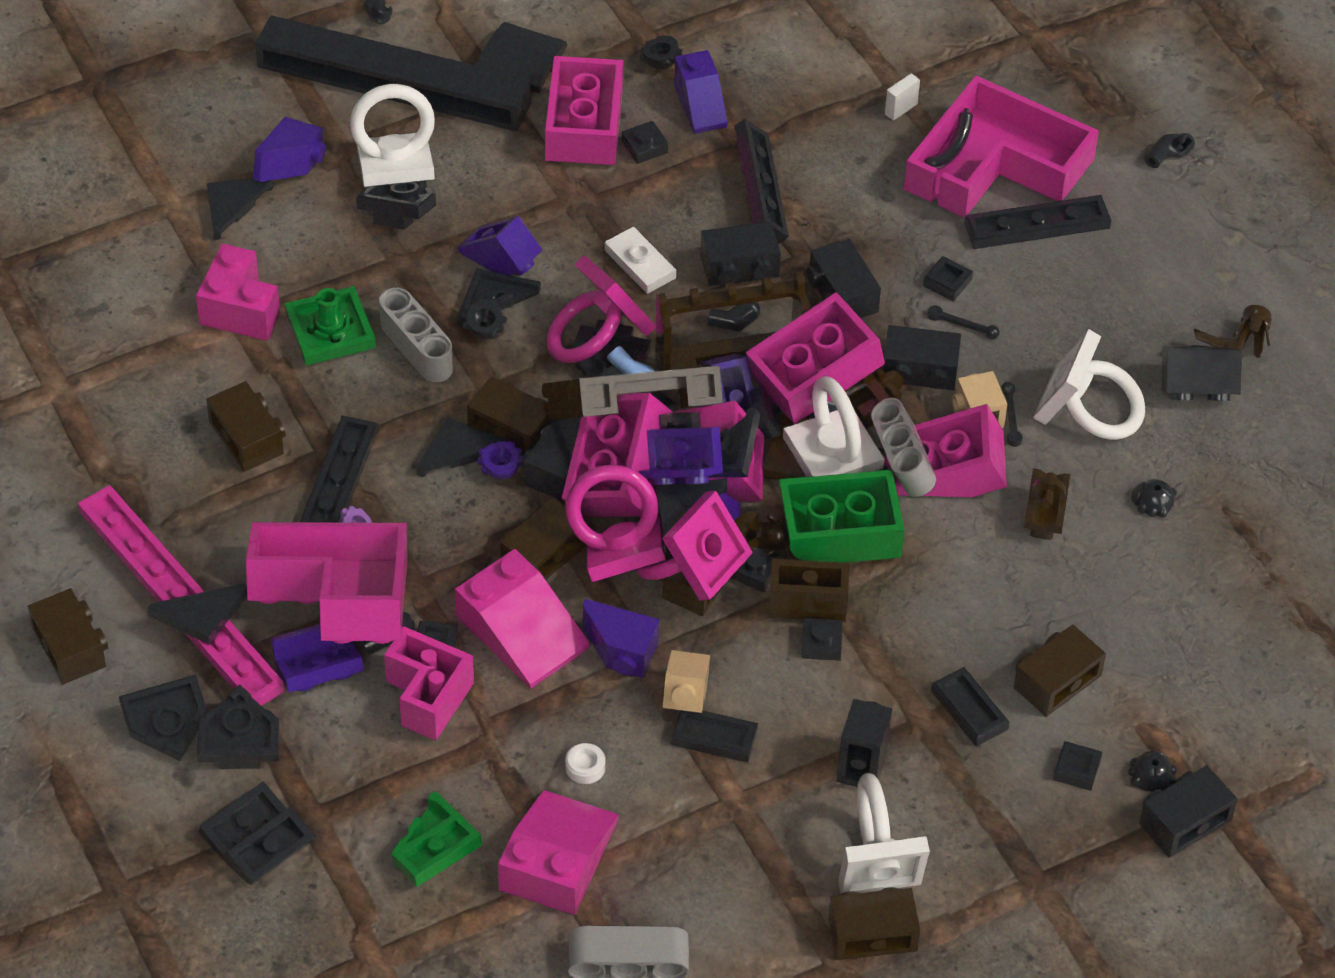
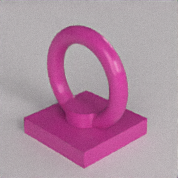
M583 255L574 266L597 290L579 295L561 309L549 327L547 349L550 355L561 363H577L599 352L611 340L618 329L621 315L646 337L656 328V325L612 278L588 257ZM596 305L606 315L601 329L585 344L572 349L563 348L561 338L568 323L582 310Z
M603 465L585 472L574 482L566 499V518L573 533L582 542L587 544V570L592 582L666 560L660 515L657 516V496L653 487L643 475L625 466ZM616 480L633 487L640 495L643 504V512L639 522L618 523L609 527L603 533H597L587 526L581 514V502L585 493L592 486L603 481Z
M717 491L705 492L662 538L673 558L659 564L648 565L635 570L641 578L646 580L663 579L682 571L700 601L710 600L753 552Z

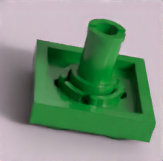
M355 286L340 290L324 288L316 296L284 303L285 314L305 366L376 348L375 336Z

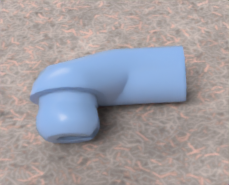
M621 346L615 348L607 356V359L616 367L621 375L655 372L651 366L633 360Z

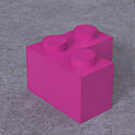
M222 243L196 294L199 324L268 341L281 315L278 286L259 281L256 251Z
M403 626L401 641H393L384 654L386 682L405 690L400 697L401 726L436 741L474 684L473 655Z

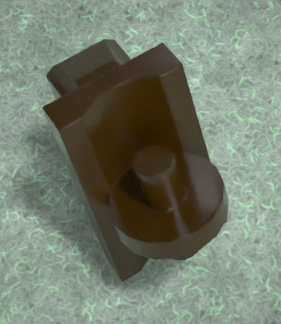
M878 369L875 371L874 376L871 373L845 390L851 402L862 396L866 399L863 403L855 406L856 414L865 429L874 425L871 413L879 402L888 398L901 399L902 394L899 390L903 385V378L897 371L885 373L883 369Z
M1033 468L1024 528L1031 529L1030 536L1051 540L1054 533L1062 534L1071 474L1063 473L1056 475L1052 472L1045 473L1040 469Z

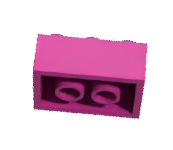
M554 56L545 129V161L616 165L623 95L624 60Z
M837 292L746 352L752 377L762 386L794 425L814 412L812 391L817 379L824 376L831 377L845 391L885 364L880 339ZM827 393V402L832 399Z
M651 393L617 394L618 414L581 417L562 499L566 502L567 495L574 482L585 472L603 465H621L637 472L649 469L647 430L659 429V415L673 412ZM646 478L655 491L656 485L653 484V478ZM616 480L603 481L592 486L585 493L581 502V514L585 517L642 516L643 504L638 492L627 483Z

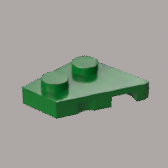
M437 791L430 794L428 797L429 806L421 818H414L408 827V834L400 839L391 853L393 864L416 887L483 845L481 834Z

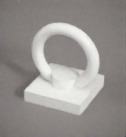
M401 84L382 85L365 93L355 104L350 117V131L357 144L364 187L435 179L434 166L428 144L434 129V112L427 98L416 89ZM399 98L410 102L417 108L420 114V127L417 133L392 134L369 138L364 129V119L368 110L379 101Z
M1088 329L1056 364L1033 418L1046 425L1066 404L1072 417L1086 431L1100 438L1118 440L1134 434L1139 429L1145 417V402L1139 386L1126 371L1106 361L1091 360L1101 336ZM1093 375H1101L1113 380L1126 393L1130 402V415L1124 423L1118 425L1102 423L1091 416L1084 408L1080 398L1087 390Z
M828 376L817 379L812 391L815 418L786 427L783 432V439L805 475L812 477L871 472L883 469L884 458L855 413L851 401L842 386L835 379ZM827 393L831 397L837 408L836 411L830 413L827 403Z
M871 773L862 775L858 782L857 805L863 845L845 847L838 879L841 894L849 891L866 893L880 891L888 887L902 888L921 885L930 852L927 837L903 840L891 838L887 806L881 784L877 777Z

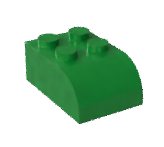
M892 470L779 479V490L790 550L799 560L846 563L901 558L905 529Z

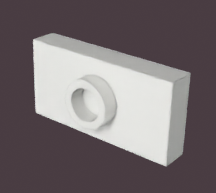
M634 226L605 242V251L647 294L676 279V269Z

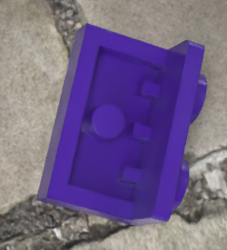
M719 426L647 430L650 468L640 470L639 473L645 478H653L654 485L676 483V478L685 477L686 484L709 482V475L723 473Z
M320 624L271 639L277 672L284 681V685L289 693L293 691H307L317 684L330 680H344L351 677L354 673L364 671L362 657L353 642L339 644L333 641H321Z

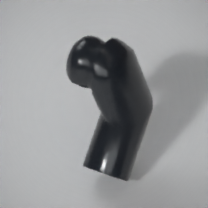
M1189 133L1163 135L1146 154L1144 160L1149 167L1158 168L1165 158L1183 157L1189 154L1195 146V140Z
M758 302L736 305L729 311L715 308L710 309L708 326L742 331L759 317L760 306Z

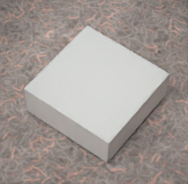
M911 73L887 89L886 116L894 121L918 104L920 79Z

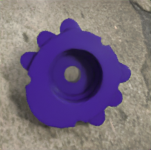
M511 441L492 443L479 450L480 458H478L477 462L482 466L481 471L484 474H489L495 479L504 480L512 477L517 472L519 466H521L523 457L520 455L522 451L520 448H515V443Z

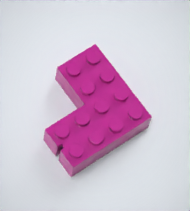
M975 75L908 158L904 190L929 202H932L934 198L938 199V206L964 218L999 175L1051 199L1062 201L1094 161L1099 130ZM964 108L970 109L969 112L973 115L972 126L967 142L960 154L950 164L940 169L924 163L926 158L938 155L946 149L955 134L959 114L964 112Z
M252 522L246 556L248 601H259L264 604H272L278 601H298L303 604H312L320 601L321 641H333L339 644L351 641H372L378 644L401 641L408 564L407 523Z

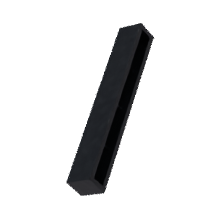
M270 15L255 43L258 68L363 94L382 85H406L422 93L431 104L433 111L518 132L531 105V79L277 16ZM389 98V99H387V100H391V101L400 102V103H404V104H408V105L414 106V105L411 104L410 102H408V101H406V100H403V99H399V98Z

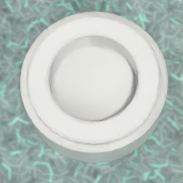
M582 743L572 747L567 752L565 758V769L568 777L579 784H591L598 781L605 772V755L603 751L589 743Z

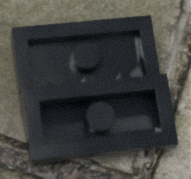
M503 22L485 46L476 66L531 79V91L540 94L549 72H552L554 56L563 55L567 47V41Z
M264 781L206 821L198 830L212 849L250 885H253L316 838L291 806L286 809Z

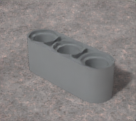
M390 288L382 292L379 297L380 325L384 333L427 381L442 382L447 380L453 373L452 343L408 291L402 288Z
M896 398L882 400L873 408L871 416L891 468L908 495L912 497L925 495L935 486L936 476L917 429L900 400Z
M578 927L569 934L568 972L573 978H686L689 974V935L685 930L678 927Z

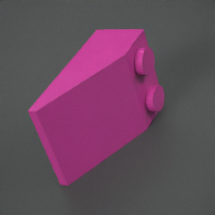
M988 404L915 425L936 476L935 486L930 492L922 496L975 497L1007 487L1004 431ZM884 455V466H887L888 470H892L887 455ZM893 471L897 495L910 496L905 492Z
M516 549L455 588L456 617L530 689L590 648V642L544 577Z
M543 790L513 831L498 863L499 891L576 915L617 824L619 814Z

